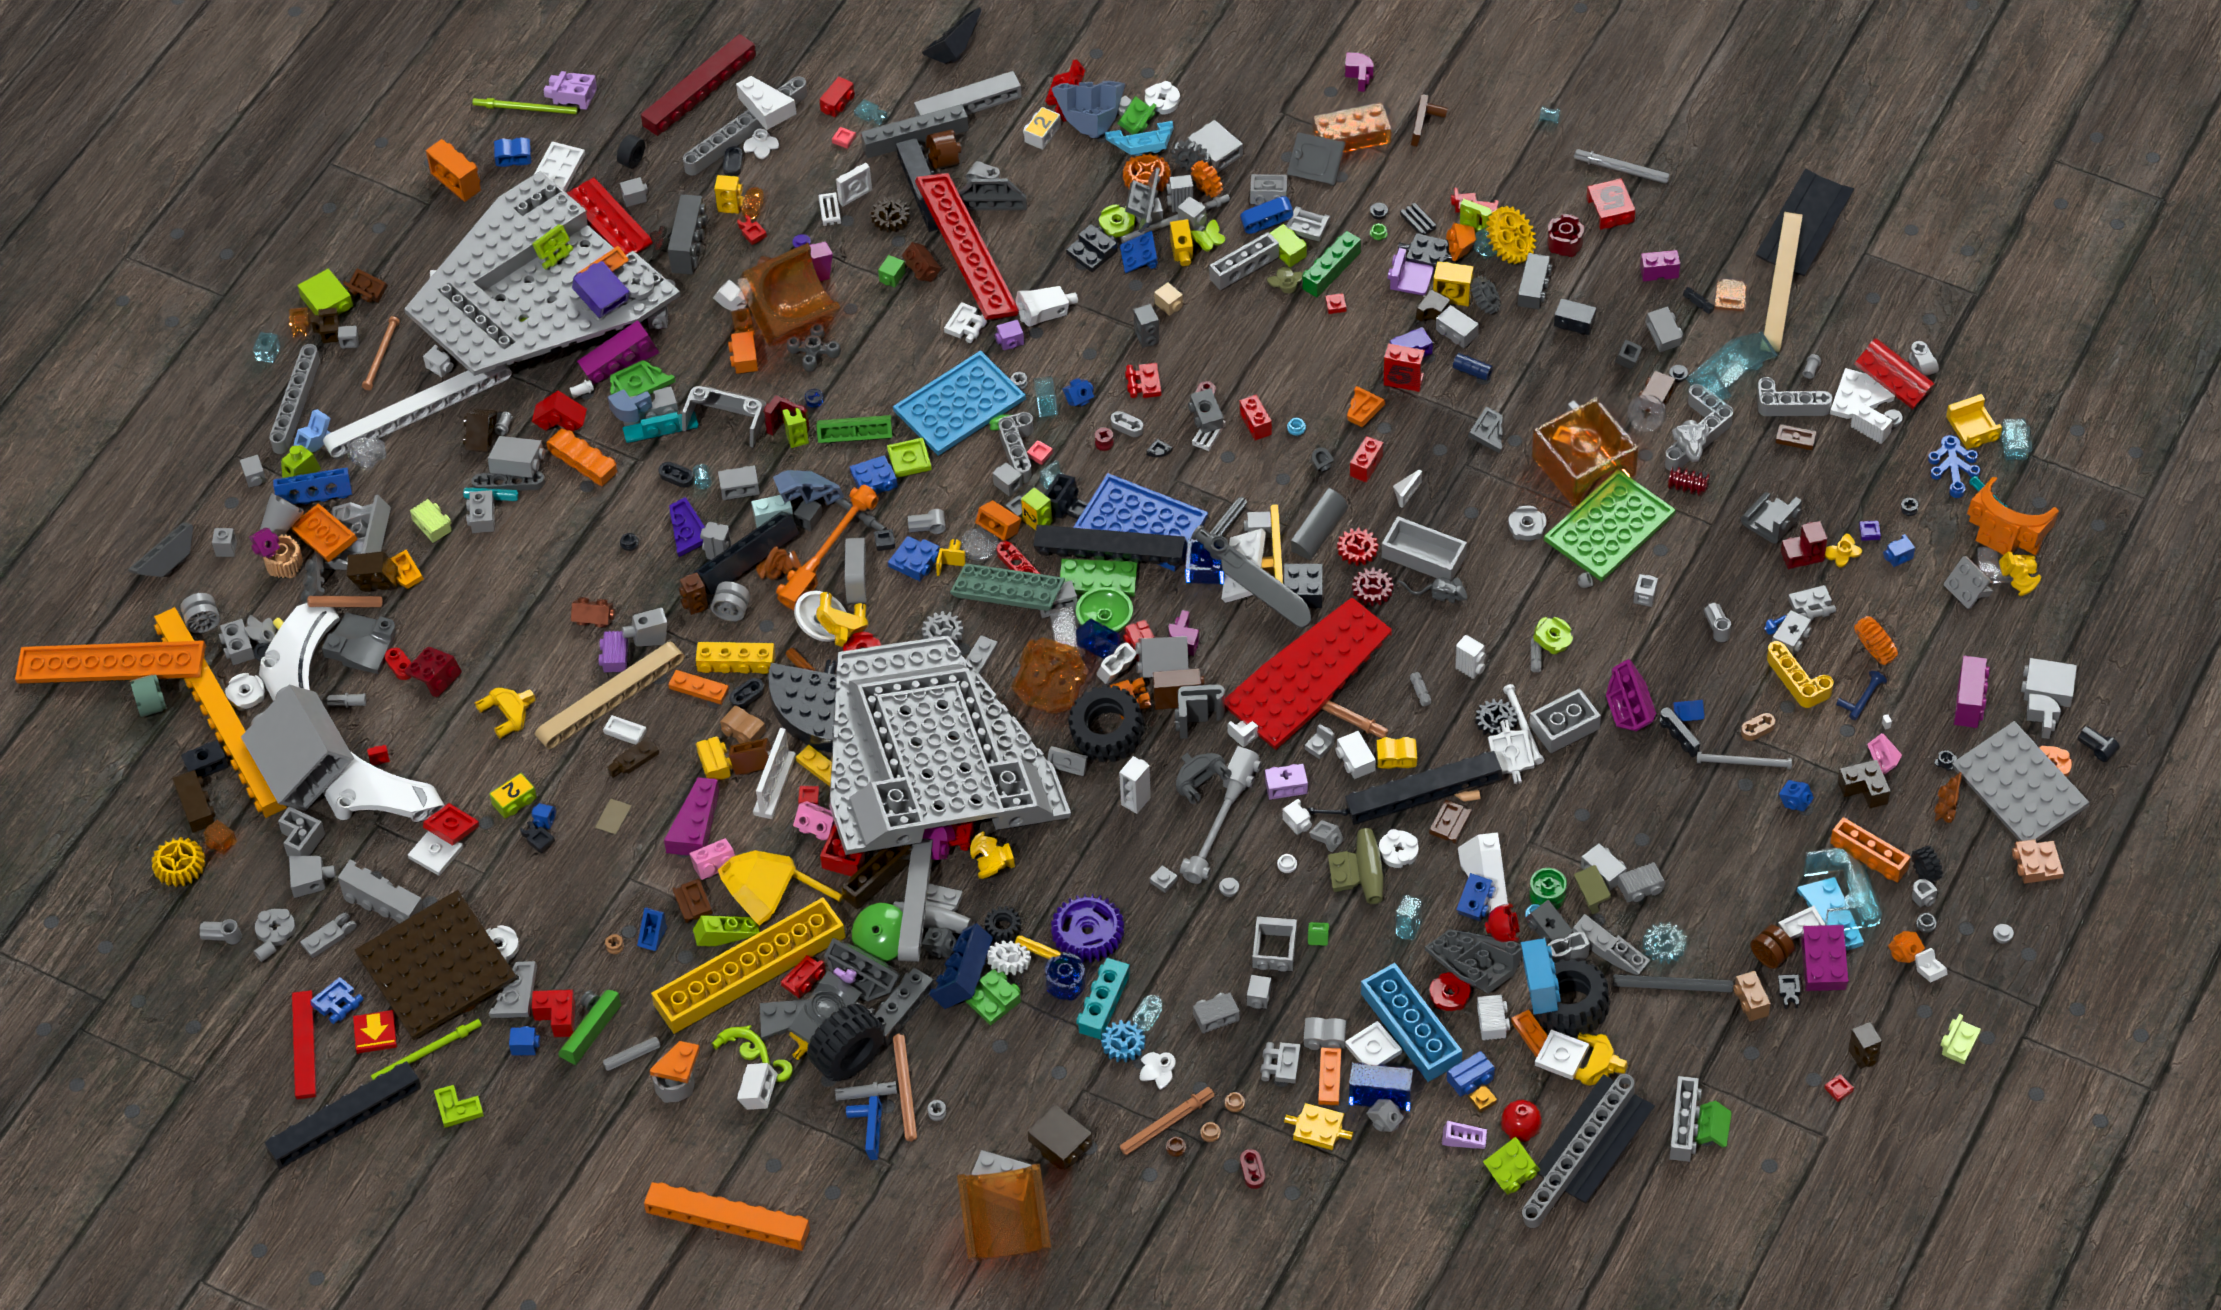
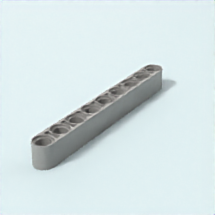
M800 76L792 78L777 89L779 92L794 99L795 105L807 97L806 80ZM749 110L745 111L684 154L683 162L686 174H698L724 156L727 148L738 146L751 137L755 130L763 128V125Z
M922 838L920 843L912 844L898 945V961L919 962L932 867L933 839Z
M1622 1074L1617 1077L1522 1210L1523 1220L1527 1227L1536 1228L1542 1223L1635 1093L1633 1077L1628 1074ZM1629 1084L1630 1087L1627 1089L1621 1088V1085ZM1611 1100L1619 1101L1616 1105L1609 1104ZM1600 1116L1607 1117L1604 1121H1599L1597 1118ZM1588 1132L1595 1133L1593 1137L1586 1136ZM1577 1148L1584 1149L1582 1153L1574 1152ZM1566 1164L1572 1165L1568 1170L1562 1168ZM1555 1180L1561 1182L1557 1186L1551 1185V1182ZM1541 1197L1549 1198L1546 1202L1539 1201ZM1530 1213L1537 1214L1535 1218L1527 1217V1215Z

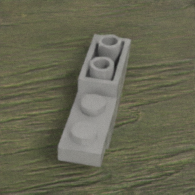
M1586 914L1583 915L1572 929L1574 933H1585L1590 942L1589 949L1627 972L1639 975L1650 961V959L1619 935L1615 938Z

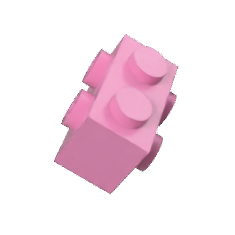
M806 801L799 804L793 826L799 828L800 832L813 833L818 839L827 840L835 822L831 810Z
M726 838L689 853L693 867L701 880L717 874L718 869L731 857L735 856L734 850Z

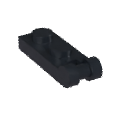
M1663 708L1660 714V726L1667 728L1670 735L1679 741L1682 749L1686 753L1688 752L1692 758L1697 756L1700 748L1698 740L1670 708Z

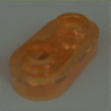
M753 187L747 190L741 206L743 217L748 215L751 219H754L759 215L764 201L762 189Z

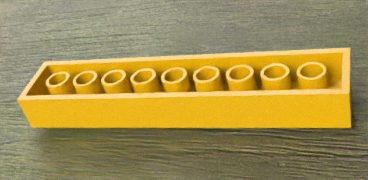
M822 897L652 992L654 1007L673 1034L798 965L806 955L812 957L829 947L833 938L840 941L846 938L844 925Z

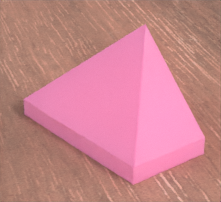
M1881 733L1867 744L1873 760L1878 761L1883 775L1897 766L1902 754L1884 734Z

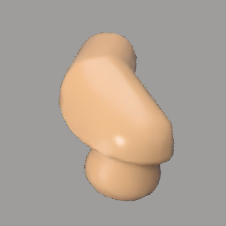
M1479 790L1454 794L1464 802L1481 799Z

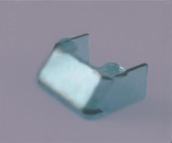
M1762 331L1737 337L1727 342L1689 375L1686 380L1690 386L1700 384L1718 398L1724 400L1732 396L1727 388L1747 370L1753 369L1755 371L1763 366V361L1775 358L1778 355Z
M1840 848L1806 852L1804 876L1843 871L1851 891L1845 897V907L1827 909L1825 925H1844V930L1875 926L1881 922L1882 912L1862 863Z

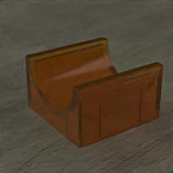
M1594 398L1533 430L1532 457L1571 505L1575 507L1580 504L1586 489L1605 473L1622 469L1630 478L1635 476L1638 447L1600 401Z
M1033 1164L1026 1168L1000 1173L957 1175L968 1262L1051 1251L1040 1164Z

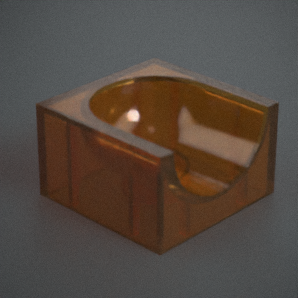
M809 243L743 271L737 281L769 347L810 329L815 323L821 324L834 318L840 309L838 302L830 299L817 277L811 259Z

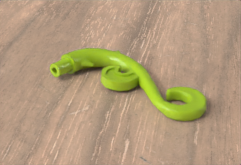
M751 1025L725 1029L711 1043L715 1049H718L728 1041H735V1038H745L751 1041L755 1048L750 1049V1042L743 1043L739 1050L741 1057L746 1060H754L760 1055L762 1062L770 1065L766 1046L756 1033L749 1030ZM782 1059L773 1062V1067L780 1066L784 1069L781 1074H777L775 1082H784L792 1076L793 1068L790 1062Z

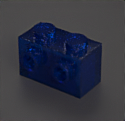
M1090 618L1076 629V644L1094 655L1105 659L1114 654L1115 650L1120 646V634Z

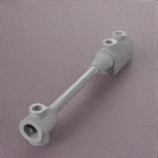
M1237 746L1227 767L1231 770L1232 775L1229 778L1224 774L1227 777V780H1223V787L1227 788L1225 801L1199 855L1192 856L1190 860L1185 858L1180 868V873L1191 883L1199 884L1202 879L1207 880L1210 876L1211 868H1208L1209 864L1205 860L1231 804L1245 790L1246 786L1252 787L1254 783V776L1252 774L1253 772L1258 773L1261 768L1262 762L1259 761V756L1254 751Z

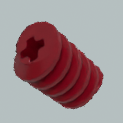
M1672 467L1668 488L1672 489L1675 485L1676 491H1679L1683 487L1684 493L1690 488V494L1693 495L1697 490V495L1701 496L1703 493H1706L1710 474H1707L1704 479L1702 472L1696 477L1694 470L1688 475V469L1681 473L1680 467L1676 471Z

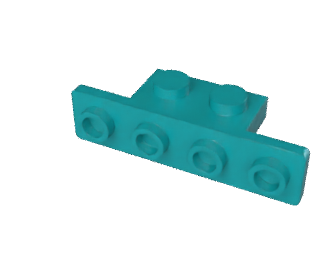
M694 411L686 430L698 428ZM677 412L643 419L638 424L624 426L623 432L626 443L682 431V414L678 415Z

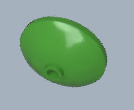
M1112 587L1091 589L1080 597L1076 605V617L1079 624L1087 631L1099 635L1113 634L1124 629L1133 616V605L1130 598L1121 590Z
M876 903L860 912L853 924L852 940L854 946L883 962L896 958L898 956L903 912L888 903ZM876 927H879L878 933H874Z

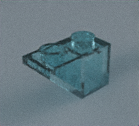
M1051 376L1034 378L1033 385L1039 417L1058 415L1053 378Z

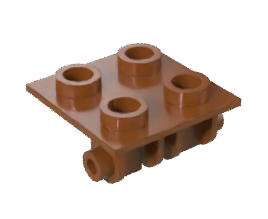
M1959 772L1955 777H1951L1946 785L1940 787L1938 791L1939 800L1934 810L1936 813L1935 821L1943 818L1945 822L1951 823L1955 819L1962 772Z

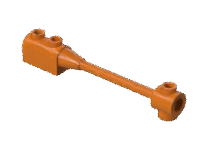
M861 485L859 489L854 487L851 490L849 497L853 506L814 557L802 567H799L796 572L791 570L788 573V583L786 585L780 584L776 590L777 598L784 606L794 610L799 597L816 588L818 581L815 573L822 558L859 510L866 511L867 508L873 510L876 507L879 498L869 486Z

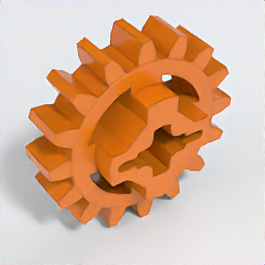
M1203 160L1192 165L1191 175L1193 180L1196 181L1197 188L1201 192L1204 191L1206 196L1210 195L1211 198L1219 195L1223 190L1221 187L1223 184L1221 183V178L1217 175L1216 169L1212 166L1209 167L1208 162L1204 163Z

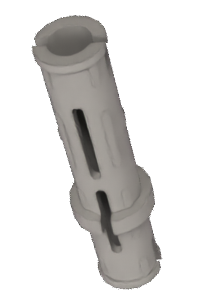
M896 1081L879 1084L873 1082L871 1085L835 1088L836 1101L878 1096L879 1098L882 1095L897 1094Z

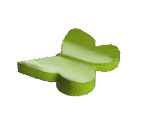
M1216 220L1210 221L1203 232L1196 230L1190 232L1192 238L1206 252L1212 249L1213 244L1219 246L1225 241L1224 235L1218 233L1219 226Z

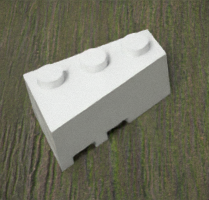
M750 76L736 84L738 98L766 130L796 115L794 99L760 80Z

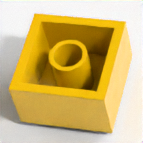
M1437 261L1433 291L1450 299L1449 304L1469 306L1472 294L1470 284L1472 283L1471 280H1473V266Z

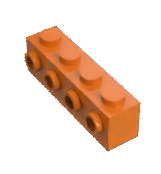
M1843 817L1832 830L1830 843L1836 849L1843 850L1853 859L1865 863L1870 869L1880 872L1887 879L1898 883L1908 871L1911 858L1909 855Z

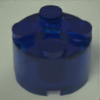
M1060 953V956L1055 958L1053 956L1048 960L1045 966L1047 992L1058 999H1068L1070 1001L1075 1000L1082 993L1086 985L1085 967L1078 956L1071 953Z

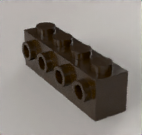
M909 845L882 849L841 886L843 899L854 908L859 909L910 863L911 847Z

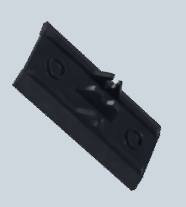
M1805 168L1756 252V256L1776 265L1784 212L1802 214L1793 273L1805 276L1853 194L1854 188L1838 184Z
M1605 1074L1602 1075L1538 1164L1540 1171L1537 1174L1542 1178L1546 1177L1614 1083L1611 1078ZM1634 1094L1568 1185L1565 1192L1586 1204L1653 1111L1655 1105ZM1611 1100L1609 1104L1616 1105L1619 1101ZM1600 1116L1597 1119L1599 1121H1604L1607 1119V1117ZM1588 1132L1586 1134L1587 1137H1593L1595 1135L1594 1132ZM1582 1148L1574 1150L1575 1153H1582L1584 1151ZM1566 1164L1562 1168L1568 1170L1572 1165ZM1555 1180V1181H1552L1551 1183H1552L1553 1185L1557 1186V1185H1559L1561 1182L1558 1181V1180Z

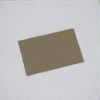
M610 799L595 828L617 834L632 805Z

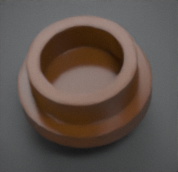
M1172 1137L1166 1143V1151L1173 1157H1179L1185 1153L1186 1143L1180 1137Z

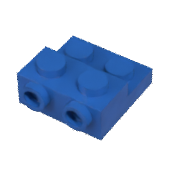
M885 455L849 466L858 489L861 485H867L878 494L897 488L896 476L891 465L888 464Z
M907 536L888 561V567L921 581L924 576L929 574L932 565L937 562L940 548L938 545L925 539L920 542Z

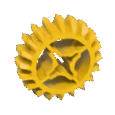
M182 837L179 840L172 838V842L165 840V845H159V850L154 851V857H152V869L157 879L159 878L161 883L166 882L168 887L172 883L175 887L178 884L185 886V882L192 884V879H198V874L203 873V867H205V855L202 848L195 841L191 842L189 838L185 841Z

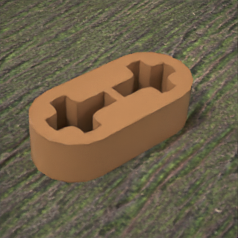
M1763 713L1743 723L1741 728L1742 738L1747 741H1753L1773 731L1775 728L1774 716L1769 713Z

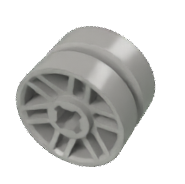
M722 582L717 586L711 610L717 617L723 620L739 621L745 615L750 592L738 583Z
M197 593L188 596L182 601L180 609L188 631L204 633L214 629L219 624V613L215 600L210 594Z

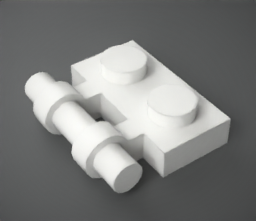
M961 302L944 327V332L960 339L963 334H967L968 336L965 340L968 343H972L979 336L980 329L984 328L987 324V320H985L983 314L981 316L977 315V308ZM971 322L975 323L974 327L969 326Z

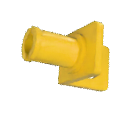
M952 539L949 543V549L940 548L936 562L937 576H940L943 564L965 565V551L960 550L961 542L956 539L954 545V539Z

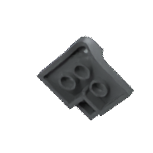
M346 612L339 626L332 634L329 633L322 647L324 657L342 661L343 666L379 674L385 662V653L391 649L396 635L394 621L381 616L379 619H372Z

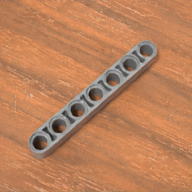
M313 344L304 345L300 350L269 438L272 449L277 454L287 452L290 447L320 363L317 348Z

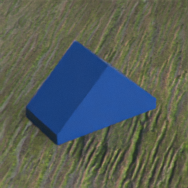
M644 908L637 946L657 951L667 929L664 912Z

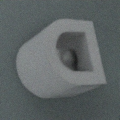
M1919 879L1914 883L1912 899L1920 908L1924 905L1929 907L1936 901L1937 889L1930 881Z

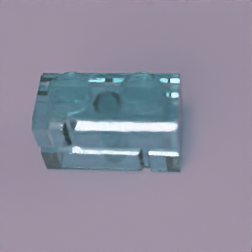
M2004 419L2002 421L2001 434L2005 459H2028L2029 452H2032V441H2028L2030 427L2026 426L2025 419Z
M1404 895L1396 911L1395 933L1403 939L1414 940L1417 930H1419L1422 923V901Z

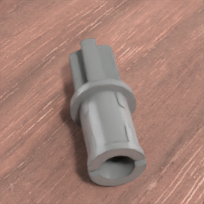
M345 693V695H329L327 697V704L329 707L346 706V708H349V706H366V695Z

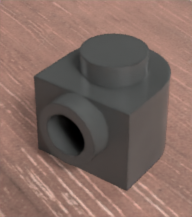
M1320 447L1313 451L1311 463L1316 471L1321 469L1324 472L1332 467L1330 463L1334 459L1327 449Z

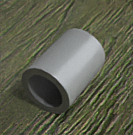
M269 940L254 950L255 956L261 962L276 952V948Z

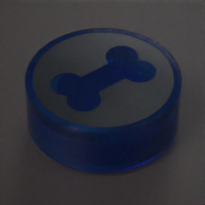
M811 389L805 394V402L810 407H818L824 401L823 393L818 389Z

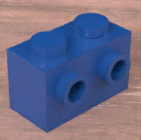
M1470 873L1456 909L1458 914L1481 922L1482 917H1486L1489 906L1487 904L1489 898L1492 899L1496 891L1493 880Z

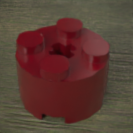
M1562 214L1561 217L1555 220L1554 218L1551 219L1548 224L1547 237L1548 249L1551 253L1568 257L1576 256L1583 246L1584 225L1579 222V218L1573 215Z

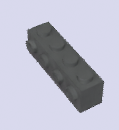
M915 968L910 973L904 975L901 984L892 990L890 997L886 1002L883 1001L880 1004L878 1011L874 1015L884 1026L885 1038L883 1039V1045L886 1047L893 1040V1036L901 1031L929 997L931 989H934L933 979Z

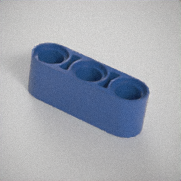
M1282 196L1245 210L1241 213L1240 218L1245 232L1252 234L1291 219L1294 212L1289 198Z

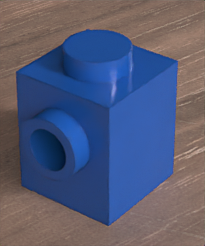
M523 1026L510 1029L509 1047L511 1055H536V1047H540V1036L536 1035L535 1028Z

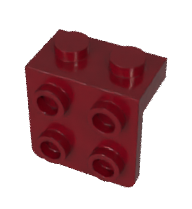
M775 395L772 401L766 404L763 411L767 433L773 436L782 423H784L782 410L788 409L791 416H796V408L801 411L802 417L806 420L808 433L810 428L807 409L802 405H797L786 398Z
M432 647L425 648L404 671L406 675L425 682L431 695L436 698L462 673L454 656Z

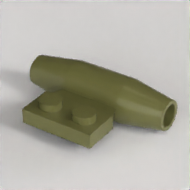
M1364 828L1357 832L1356 854L1345 851L1328 855L1332 887L1334 892L1353 889V887L1361 883L1367 903L1378 904L1383 900L1384 880L1380 850L1373 830Z

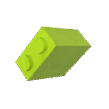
M329 268L297 285L300 297L315 315H318V309L337 308L339 315L353 307L350 294Z

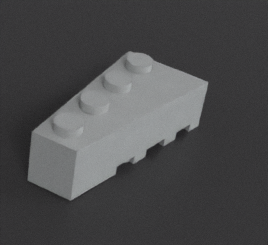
M352 860L348 861L338 876L343 897L347 902L361 905L368 911L373 910L385 918L395 919L398 923L405 921L424 909L421 897L400 886L394 888L389 880L384 877L381 879L376 878L371 874L372 871L367 868L359 869L355 866L356 862Z

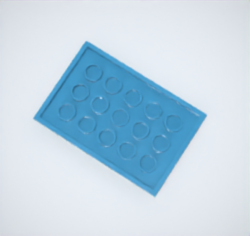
M980 350L894 405L893 411L920 438H923L924 442L939 456L987 425L991 419L1006 413L1026 400V395Z

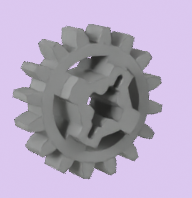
M944 611L941 612V615L934 613L933 618L928 616V622H923V639L949 636L955 645H958V640H962V634H964L962 621H958L957 615L952 617L951 612L947 615H944Z

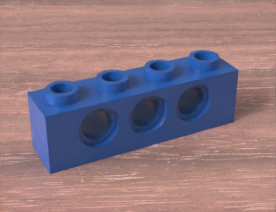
M348 467L273 480L275 495L292 504L300 503L305 505L312 501H328L330 498H346L352 495ZM333 483L336 487L329 488L327 485ZM312 486L318 488L316 491L309 490ZM295 489L298 490L299 493L291 494L290 491Z

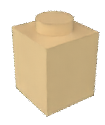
M1166 283L1154 292L1155 304L1169 316L1182 308L1183 295L1169 283Z

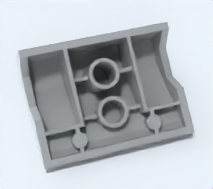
M375 495L374 502L370 505L360 506L350 502L332 508L331 514L352 531L358 540L330 562L323 558V569L347 570L348 555L381 552L391 507L379 495Z

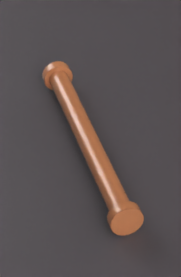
M391 316L389 318L386 333L366 381L362 383V388L365 390H372L373 388L372 383L394 330L400 323L397 317Z

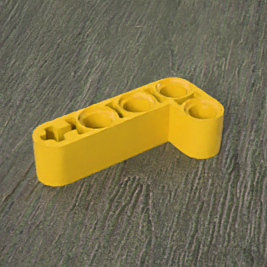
M1774 641L1769 644L1767 662L1802 707H1813L1831 697L1833 679L1830 676L1821 675L1811 680L1782 642Z

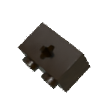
M1870 1022L1852 1029L1848 1051L1860 1069L1872 1067L1879 1060L1882 1040Z

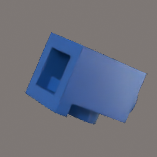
M1904 534L1900 540L1892 541L1887 545V550L1883 551V555L1886 561L1895 567L1913 559L1915 547Z

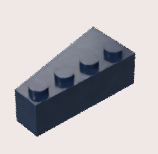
M977 923L963 929L952 949L955 953L945 963L947 967L943 975L940 974L936 980L938 983L936 989H931L929 996L944 1009L970 999L975 994V988L980 979L982 968L986 963L985 959L993 939Z

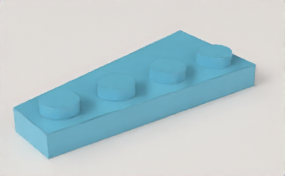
M1835 877L1797 887L1799 895L1805 898L1806 904L1809 907L1814 906L1826 925H1844L1846 950L1863 946L1864 941Z

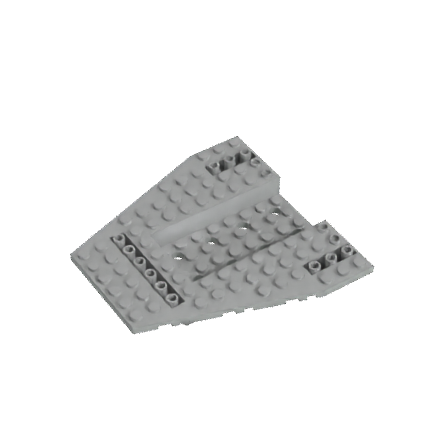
M539 171L496 199L405 307V314L476 376L494 370L496 366L505 363L510 365L514 361L520 362L551 352L550 349L561 346L563 348L569 346V343L574 341L579 343L604 335L606 331L612 329H623L624 325L633 324L637 320L640 323L680 297V291L639 255L631 251L626 255L629 261L613 273L618 278L624 271L633 269L635 266H641L654 277L653 292L649 297L642 300L630 297L627 302L599 319L572 289L573 278L579 271L614 248L587 225L586 210L544 173ZM558 224H561L570 239L565 245H572L573 251L566 258L557 261L561 265L551 266L545 270L542 267V263L546 261V258L539 259L532 243ZM522 318H527L523 322L519 321Z
M949 636L838 652L829 807L846 855L920 843L924 829L992 818L995 829L998 830L1070 818L1071 812L1053 764L1044 758V753L1031 742L1032 738L1015 717L1010 716L1006 706L998 701L996 694L979 673L976 674L972 664L964 659L961 651ZM944 705V706H946L947 708H946V709H940L938 706ZM907 711L910 714L904 715L901 712ZM949 736H955L958 740H951ZM916 741L921 745L914 746L911 744V742ZM965 767L969 769V771L963 772L960 770V768ZM928 773V774H930L932 777H931V778H925L922 774ZM972 799H977V800H979L981 803H980V804H974L971 800H972ZM940 805L943 809L937 810L933 806Z

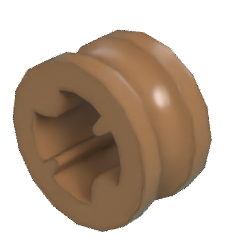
M614 934L606 938L605 945L609 953L618 954L623 951L624 943L621 936ZM613 942H617L618 945L615 944L616 946L612 947L611 943L613 944Z

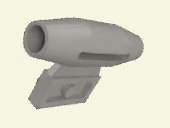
M929 884L924 928H946L952 933L961 934L963 929L970 927L971 918L954 912L955 910L957 911L961 902L963 891ZM895 901L893 905L903 912L904 902Z

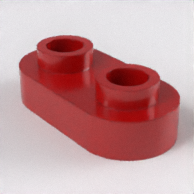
M400 648L387 650L385 660L396 677L400 680L410 679L411 677L404 672L405 669H402L403 667L407 668L411 663L405 653Z

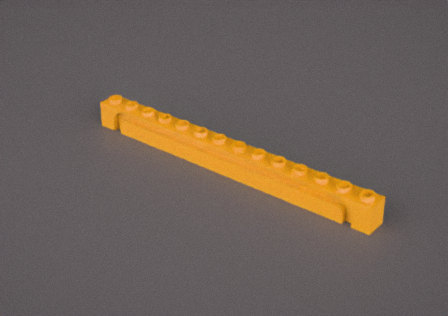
M175 607L154 616L156 621L154 628L158 635L162 634V642L194 641ZM203 659L201 676L197 678H184L188 689H193L192 695L196 703L200 701L201 705L199 707L202 714L209 717L207 721L210 728L217 731L215 736L219 743L223 742V750L226 756H231L232 760L230 762L235 771L239 770L240 774L238 776L241 783L248 786L246 791L249 797L256 800L254 805L258 813L262 811L265 818L286 809L285 805L278 804L244 744L241 736L246 731L207 662Z

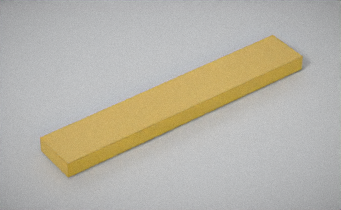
M1271 505L1274 578L1283 584L1278 505Z

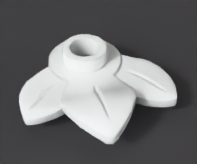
M760 128L754 131L752 138L745 141L743 149L745 153L754 152L757 158L765 159L769 156L770 149L779 148V143L765 129Z
M1151 1052L1141 1058L1145 1066L1140 1072V1080H1155L1160 1090L1165 1088L1172 1080V1070L1176 1065L1174 1056L1170 1053L1159 1055ZM1168 1059V1063L1163 1065L1162 1062Z

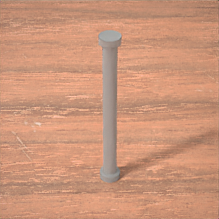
M1697 752V763L1700 764L1701 762L1759 765L1787 767L1789 770H1791L1792 758L1786 760L1712 755Z

